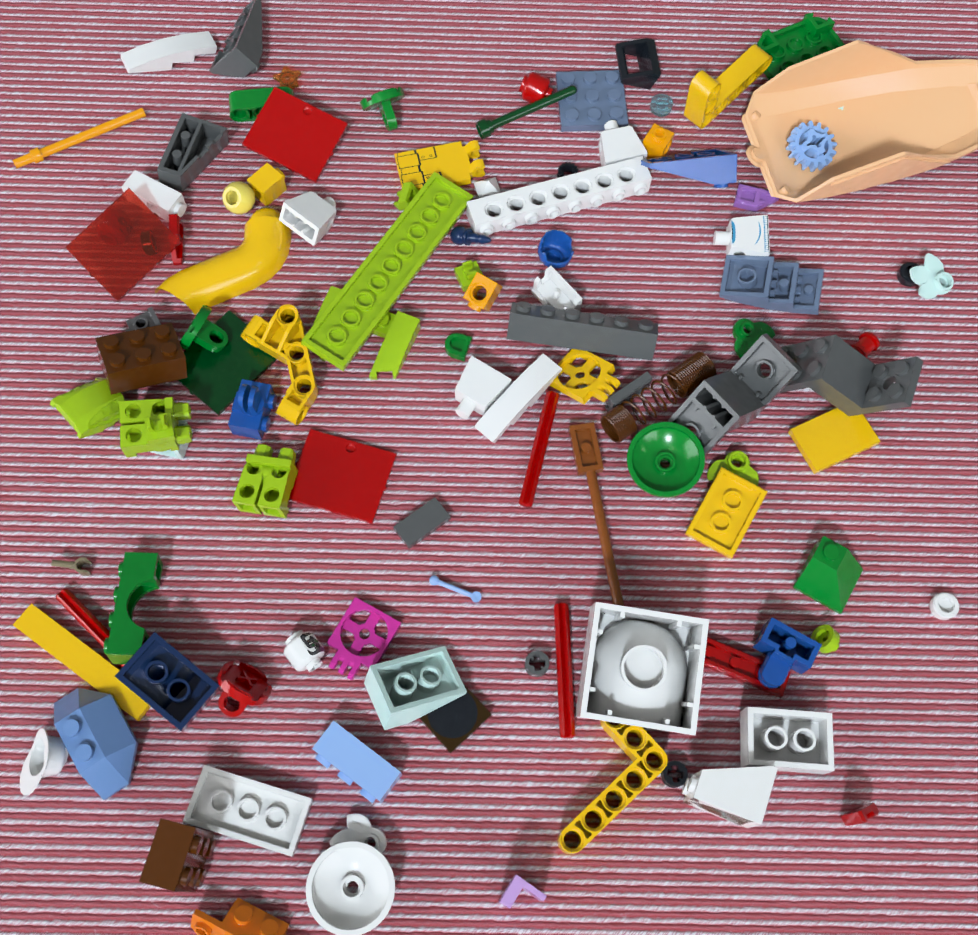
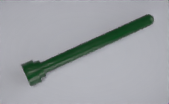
M572 85L494 120L482 119L475 122L477 132L482 140L488 138L494 132V129L572 96L577 92V88Z

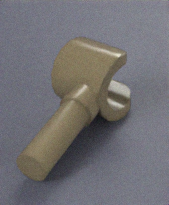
M80 557L76 561L71 562L52 559L51 566L75 569L80 575L89 576L91 573L87 570H81V567L84 564L93 565V563L85 557Z

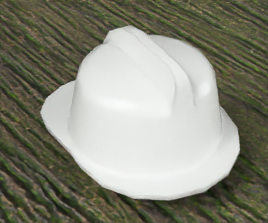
M44 728L38 730L33 746L22 767L20 791L24 796L34 792L41 778L59 774L68 758L69 753L62 739L49 736Z

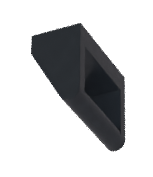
M644 38L617 43L615 51L621 83L650 90L661 76L655 40ZM625 54L637 56L639 72L628 74Z

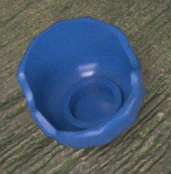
M560 230L546 232L538 245L540 261L545 266H552L554 269L567 266L574 254L571 246V237Z

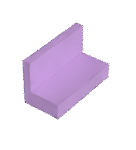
M514 875L498 902L510 909L522 889L539 901H544L547 895L518 875Z

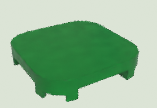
M813 13L805 14L803 21L773 33L769 29L763 32L757 46L773 57L770 66L764 72L768 80L789 66L845 45L832 29L835 22L830 17L825 20L820 17H813Z

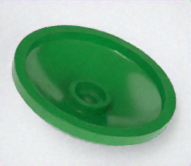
M658 422L643 428L631 441L627 453V467L631 478L640 489L656 497L670 498L688 492L701 478L705 466L704 449L698 437L688 428L673 422ZM661 461H668L669 467H662L660 465Z

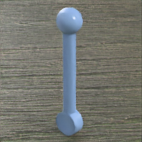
M436 575L429 578L431 585L435 586L438 584L468 596L475 603L481 600L482 596L478 591L469 592L440 580Z

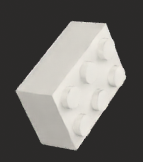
M746 707L740 712V766H774L778 768L777 771L827 774L835 771L832 713Z

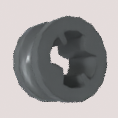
M532 651L526 657L524 666L530 676L541 677L548 671L550 662L544 652ZM535 657L539 658V661L545 665L544 667L541 666L539 671H536L535 667L529 664V661L533 662Z

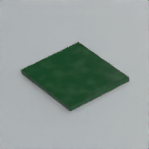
M230 310L215 323L228 335V343L225 348L220 352H211L194 342L187 351H184L187 378L177 380L189 390L190 394L195 395L218 416L234 402L242 379L256 381L277 360L242 339L241 334L247 324ZM209 336L213 342L220 343L216 336Z

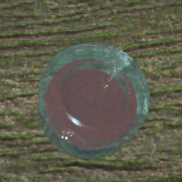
M657 94L652 98L650 110L654 115L665 117L672 111L673 100L668 95Z

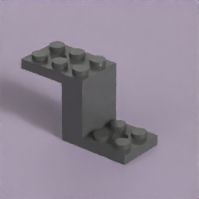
M767 333L763 334L731 370L704 379L667 422L677 423L686 428L693 426L697 431V437L703 446L706 456L728 432L753 421L802 368ZM762 363L770 366L771 373L769 376H764L761 373L760 367Z
M835 334L781 347L802 370L780 393L810 388L848 416L911 407L924 361L916 356L875 365Z

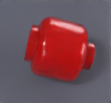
M531 72L529 76L525 74L519 92L522 93L523 100L533 103L551 95L554 89L550 87L551 80L548 77Z

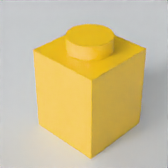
M268 163L247 179L248 185L255 193V197L266 207L287 190L283 172L279 168H273Z

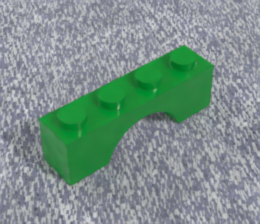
M125 552L124 561L119 563L118 575L120 582L119 586H116L114 589V612H110L109 627L111 630L109 637H106L104 641V653L112 664H126L149 638L145 628L133 622V611L137 602L144 595L159 589L163 563L158 553Z

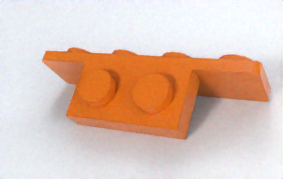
M237 897L222 922L196 909L192 914L190 927L197 935H285L289 924Z

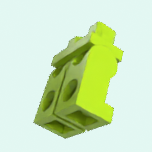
M173 397L119 401L121 424L120 448L126 457H135L137 453L151 451L162 452L170 449L175 451L179 450V444L193 441L190 425L178 426L179 420H189L192 418L189 403H175ZM171 412L174 419L176 440L149 445L146 437L144 417Z
M258 444L254 454H247L245 460L247 463L243 468L232 502L239 511L262 514L263 512L267 516L287 518L289 511L287 505L298 474V469L295 466L296 454L293 449L281 448L278 458L272 457L273 449L270 446Z

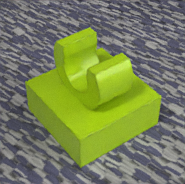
M412 182L403 183L402 190L396 194L399 200L394 202L393 205L400 211L404 210L419 190Z
M472 260L462 263V266L454 268V274L463 292L467 291L477 272L482 274L477 261L472 262Z
M171 412L144 417L146 437L149 445L176 440L174 419Z

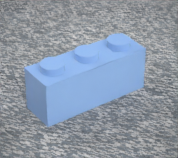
M335 721L330 724L312 748L317 753L315 759L327 769L332 764L340 771L337 776L349 786L353 782L362 788L359 793L371 803L376 799L382 803L402 776L398 769Z

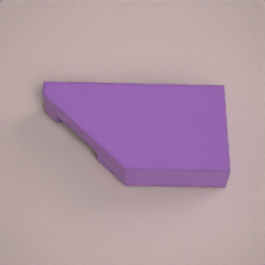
M739 183L733 207L757 212L777 202L779 198L772 197L769 190Z

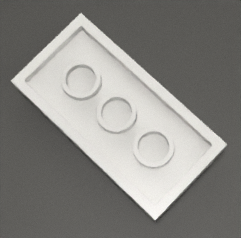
M204 765L183 822L294 857L313 799Z

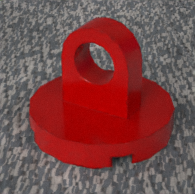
M229 661L223 664L217 675L218 684L223 689L218 701L219 708L225 715L230 717L241 715L248 705H261L265 703L272 691V686L267 684L268 678L266 675L248 663L240 662L239 665H236L234 661ZM230 696L239 701L240 706H231L228 702V697Z

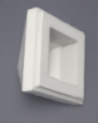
M496 177L474 182L478 198L501 193Z

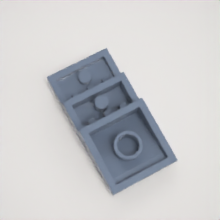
M726 255L719 296L720 298L769 310L818 315L824 269L799 268V263L775 262L774 256Z

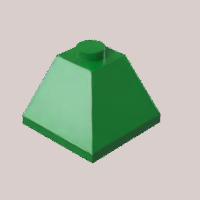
M823 536L814 545L792 588L841 614L863 568L846 547Z

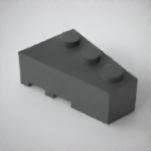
M182 113L157 168L159 182L183 192L228 145L227 128Z

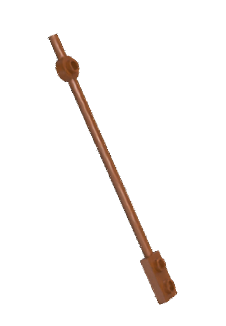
M594 422L570 425L568 431L577 475H586L612 601L614 605L624 606L596 473L603 472L604 467Z

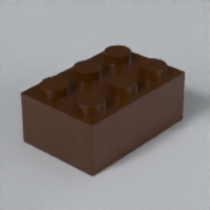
M172 322L95 338L99 361L111 395L187 378L186 357Z
M161 818L139 882L174 892H196L197 887L202 886L206 876V869H203L206 859L212 856L215 849L216 839H213L215 833Z

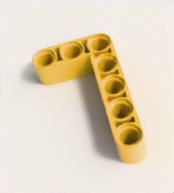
M754 44L716 79L701 70L690 83L684 116L700 129L705 128L767 70L773 57Z
M600 720V725L633 762L559 833L557 842L559 848L564 853L575 854L581 851L667 766V754L643 727L626 724L612 725L608 721ZM628 733H634L639 737V746L633 747L628 744L626 739ZM648 754L657 756L659 759L658 768H651L647 764L646 758ZM628 773L638 776L640 781L638 788H632L627 784L626 776ZM612 792L619 797L620 803L617 808L608 806L606 803L607 793ZM588 812H593L599 817L597 828H590L585 823V815ZM567 832H573L578 836L579 843L574 849L568 848L564 843V836Z

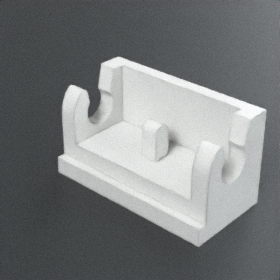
M552 266L545 270V275L542 279L538 276L536 277L531 293L543 305H551L557 309L564 310L569 308L581 310L583 298Z

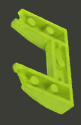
M334 286L330 287L314 324L341 289ZM397 311L396 314L390 312L386 314L372 333L385 339L371 369L369 379L377 380L378 372L392 371L393 379L397 378L421 329L420 319Z

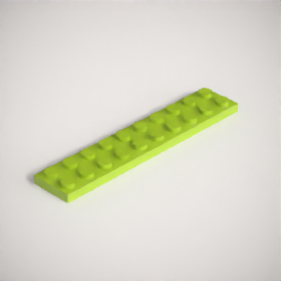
M434 171L301 340V345L303 344L310 351L344 371L464 213L467 201L473 200V195Z

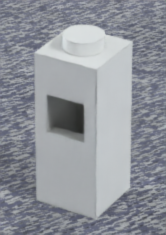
M136 170L121 186L129 202L168 222L169 214H178L179 217H182L186 211L187 205L182 193Z

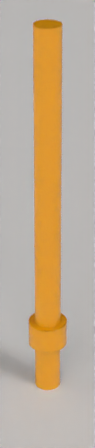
M139 108L38 149L36 147L29 150L30 153L12 161L16 168L35 162V164L44 161V158L146 117L143 108Z

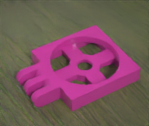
M355 597L327 641L328 646L337 650L329 664V668L334 670L339 661L343 663L338 673L344 675L350 666L352 669L348 673L347 678L353 680L362 665L369 668L371 665L378 664L402 626L401 622ZM356 612H369L370 616L364 624L359 625L350 620ZM380 619L385 621L387 625L388 636L386 640L378 636L374 630ZM344 629L352 633L355 638L349 650L344 647L341 640V633ZM367 629L370 632V636L367 639L360 638L359 633L361 630ZM370 644L380 649L369 656H358L363 647Z

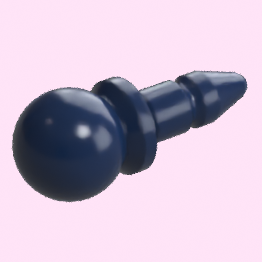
M462 226L453 228L450 233L451 241L456 245L465 244L469 246L472 243L486 244L491 242V238L486 235L473 233L472 229H466Z

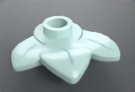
M930 253L925 255L924 266H915L909 270L912 281L920 286L918 294L925 299H933L937 295H944L953 287V277L948 272H944L943 263Z

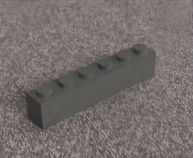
M520 301L517 303L512 302L507 339L653 361L658 337V323H653L648 319L639 321L625 316L612 317L605 316L599 312L584 313L573 308L564 310L557 309L551 305L537 306Z

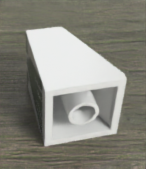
M774 766L703 769L692 774L690 778L687 777L681 794L685 795L683 803L745 828L762 825L778 768Z

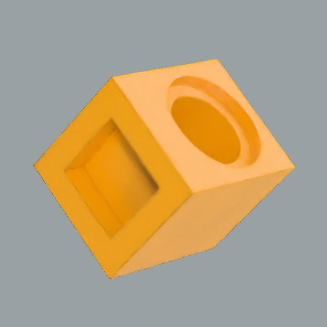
M654 123L643 140V145L648 153L646 159L666 156L670 151L674 133Z
M477 272L463 298L469 301L467 306L479 313L481 309L489 312L503 286ZM485 288L487 291L486 297L483 300H478V291Z

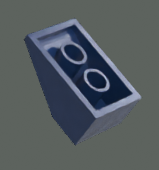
M155 632L115 675L118 680L182 732L221 689L220 685Z

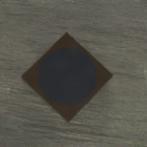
M466 686L467 692L465 695L419 718L450 754L492 716Z

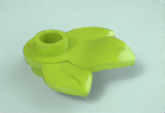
M732 451L726 455L725 459L714 461L707 473V479L714 481L719 470L723 467L757 486L759 483L758 473L750 466L748 456L742 451ZM733 461L739 462V463H740V467L734 466V465L732 464V462H733Z

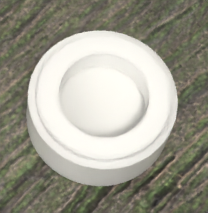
M941 592L930 600L929 608L936 618L949 620L959 612V602L952 594Z

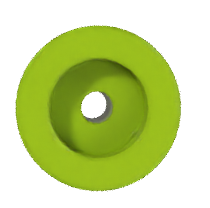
M821 625L813 631L811 639L822 644L819 652L826 654L839 648L840 635L830 625Z

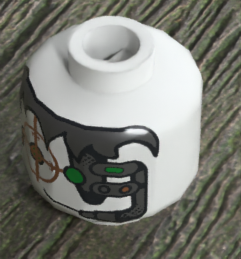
M300 630L285 641L284 655L296 671L308 670L312 672L323 663L321 658L325 653V649L312 632Z

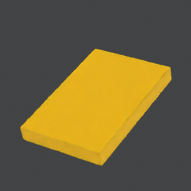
M838 408L800 424L788 432L814 474L868 450L881 442L863 414L848 416Z
M721 467L685 535L732 559L768 491Z

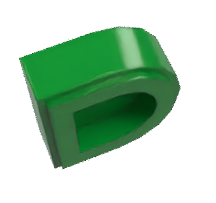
M461 333L449 335L445 340L446 353L452 358L465 361L472 343V337Z

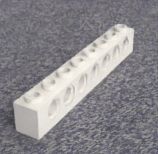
M643 156L467 201L466 215L473 233L489 236L495 232L512 230L521 225H531L540 220L554 219L566 213H576L585 208L599 207L604 203L621 201L634 195H643L649 192L652 176L648 167L641 165V160H644Z

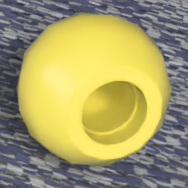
M242 181L232 182L224 188L222 194L223 204L227 210L236 215L245 214L254 206L255 193L249 185Z

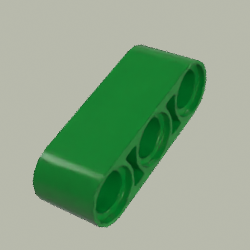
M274 87L231 92L229 94L230 118L237 122L255 121L257 114L260 113ZM277 87L294 96V91L291 88Z

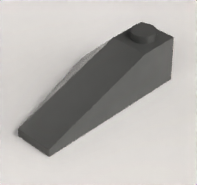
M252 0L243 9L234 24L235 29L224 41L227 45L223 52L220 50L209 70L212 74L244 78L250 72L253 74L259 69L261 65L259 60L263 53L261 0Z

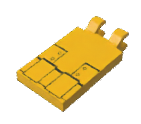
M478 140L470 141L463 147L461 141L395 153L394 157L401 188L403 183L412 182L420 190L434 171L457 186L471 184V178L485 176L483 159H477L471 164L469 160L480 157Z

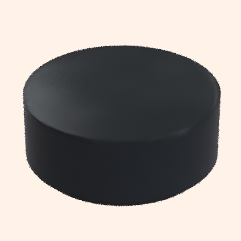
M907 262L900 267L897 272V279L902 285L907 287L917 285L912 281L909 270L912 267L919 266L918 264Z

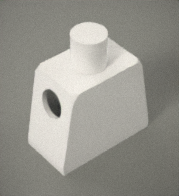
M615 120L608 121L604 125L605 131L600 133L598 144L601 166L643 156L644 160L647 158V150L633 127L625 126L619 128Z
M309 191L283 202L279 221L315 246L333 225L337 212L336 203L331 197L322 199L316 193Z
M471 356L455 388V399L460 402L455 412L463 419H468L473 411L483 416L511 385L512 379Z

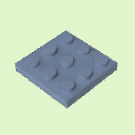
M619 70L556 72L557 92L572 85L577 88V92L574 95L558 101L561 132L605 130L604 125L611 120L617 121L619 128L628 126L624 84L621 83Z

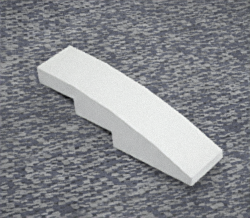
M209 31L194 32L143 44L121 53L120 57L128 73L172 70L173 63L194 62L195 55L215 54L217 45Z
M543 353L506 389L474 427L491 442L496 443L510 424L514 425L525 410L534 405L563 369Z

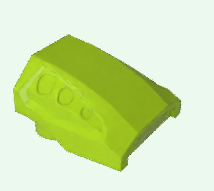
M97 377L92 382L56 396L51 400L50 405L62 414L81 439L100 433L119 421V401L125 400L121 393L111 395L106 378Z

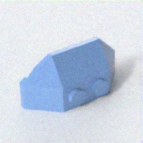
M77 688L54 703V725L79 774L103 800L108 799L131 784V773L135 763L138 741L112 694Z

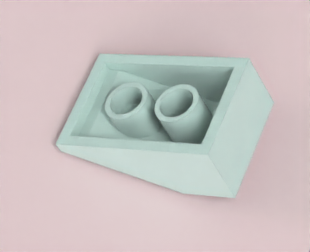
M445 646L371 665L364 681V685L384 730L408 724L465 695L467 692Z

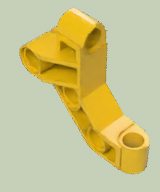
M285 304L278 308L270 322L254 315L243 330L241 337L250 345L261 349L288 365L291 385L275 413L297 426L303 421L308 410L316 400L318 387L310 351L306 346L301 345V340L306 335L305 327L297 308L293 305ZM296 353H304L301 359H292ZM304 385L311 386L310 391L307 393H301L299 391L300 388Z

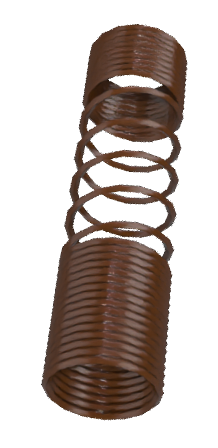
M696 352L668 371L667 374H663L661 381H653L651 388H642L641 395H632L631 402L623 401L621 405H617L603 414L600 421L605 433L611 440L620 443L637 431L634 417L623 404H630L638 421L646 425L645 416L633 404L635 396L641 398L648 414L656 418L657 413L654 407L643 397L644 390H650L657 406L662 411H667L665 401L653 390L654 383H660L666 398L672 404H677V398L673 391L679 397L687 398L704 379L717 375L714 363L705 353ZM665 376H667V381L671 389L663 383V378ZM664 386L670 391V393L675 399V402H673L669 398L664 389ZM654 393H655V394L659 397V399L662 401V403H663L665 409H663V408L659 405L658 401H657L656 398H655ZM644 400H645V401L648 403V405L652 408V410H653L655 416L652 415L651 412L648 410V408H647L646 405H645ZM635 409L641 414L644 422L638 417Z

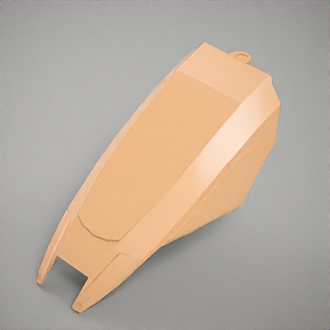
M856 40L789 66L753 91L746 113L743 114L741 119L751 146L746 149V155L754 166L760 167L772 197L796 203L864 190L951 163V161L978 150V60L914 61L896 52ZM809 121H812L814 126L820 122L822 129L829 128L828 135L834 134L831 141L837 143V146L833 149L837 153L832 157L833 160L822 170L817 168L814 172H811L809 167L802 170V164L799 163L795 166L796 159H789L788 157L792 152L786 150V147L789 145L786 140L791 135V131L802 122L807 124Z

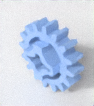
M809 121L807 124L802 122L791 131V135L786 140L789 143L786 150L792 152L788 156L789 159H796L795 166L800 163L802 164V170L809 167L810 171L814 172L817 168L822 170L833 160L832 157L837 153L833 149L837 146V143L831 141L834 134L828 135V127L822 129L820 122L814 126L813 122Z

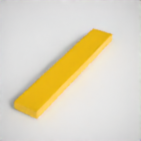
M32 603L13 624L18 630L99 692L112 694L119 707L137 721H140L151 706L115 677L120 671L118 668Z

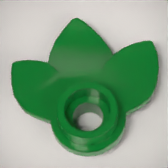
M749 319L738 320L732 330L733 337L736 339L734 350L740 359L763 334L767 333L771 338L775 336L774 330L764 322L753 323Z

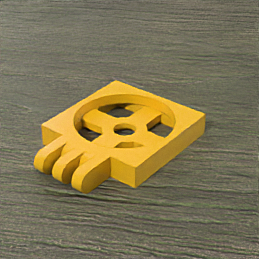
M571 349L557 364L563 370L549 386L585 405L592 396L605 402L608 399L606 394L611 395L614 392L613 387L618 388L621 383L618 379L611 376L615 372L614 364L588 351ZM576 358L586 360L582 367L576 368L570 364ZM596 366L601 368L598 378L590 375V372ZM579 372L585 373L582 378H576L575 376ZM562 373L571 377L565 385L559 381V376ZM578 385H588L584 388L575 389Z

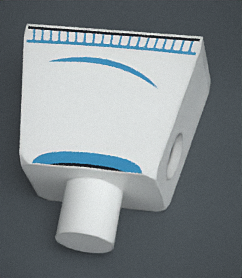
M768 215L730 219L726 231L714 232L713 244L725 245L726 255L769 256Z

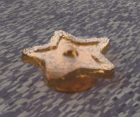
M284 66L280 73L273 75V79L280 83V87L298 88L297 79L301 75V71H291L287 66Z

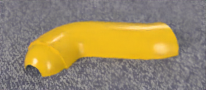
M272 208L256 210L245 224L244 240L240 246L177 272L161 283L155 289V294L160 289L170 292L184 302L196 315L203 305L212 307L253 290L269 281L282 268L289 254L291 229L279 221L281 212Z

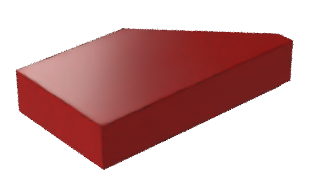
M169 214L168 235L173 265H182L184 227L178 214Z
M874 802L841 815V818L847 826L867 822V819L878 815L879 810Z

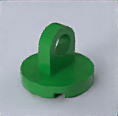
M398 87V89L390 88L373 94L371 96L372 100L368 102L366 98L362 99L360 104L363 111L379 108L386 129L392 131L397 129L398 125L391 103L404 98L405 94L401 87Z
M203 305L180 340L181 347L186 351L192 341L211 352H220L227 345L228 335L226 332L207 320L212 311V308ZM209 336H216L220 343L213 342Z

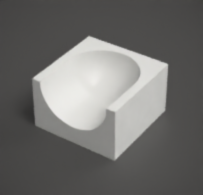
M595 602L589 611L575 716L696 736L709 619Z

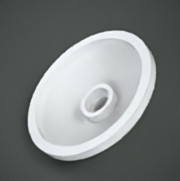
M342 842L328 848L313 863L307 877L306 900L309 910L320 926L336 935H362L371 931L384 920L394 901L395 877L390 863L379 850L363 842ZM351 881H355L358 884V890L355 893L350 892L348 889Z

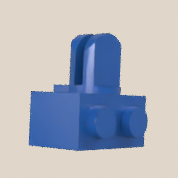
M245 379L241 380L228 422L233 435L262 440L264 432H268L271 422L269 417L270 411L275 409L277 403V395L274 393L271 384Z
M770 618L763 625L752 647L766 655L758 671V680L763 686L772 689L781 686L785 682L790 669L802 675L812 667L822 644L775 618Z

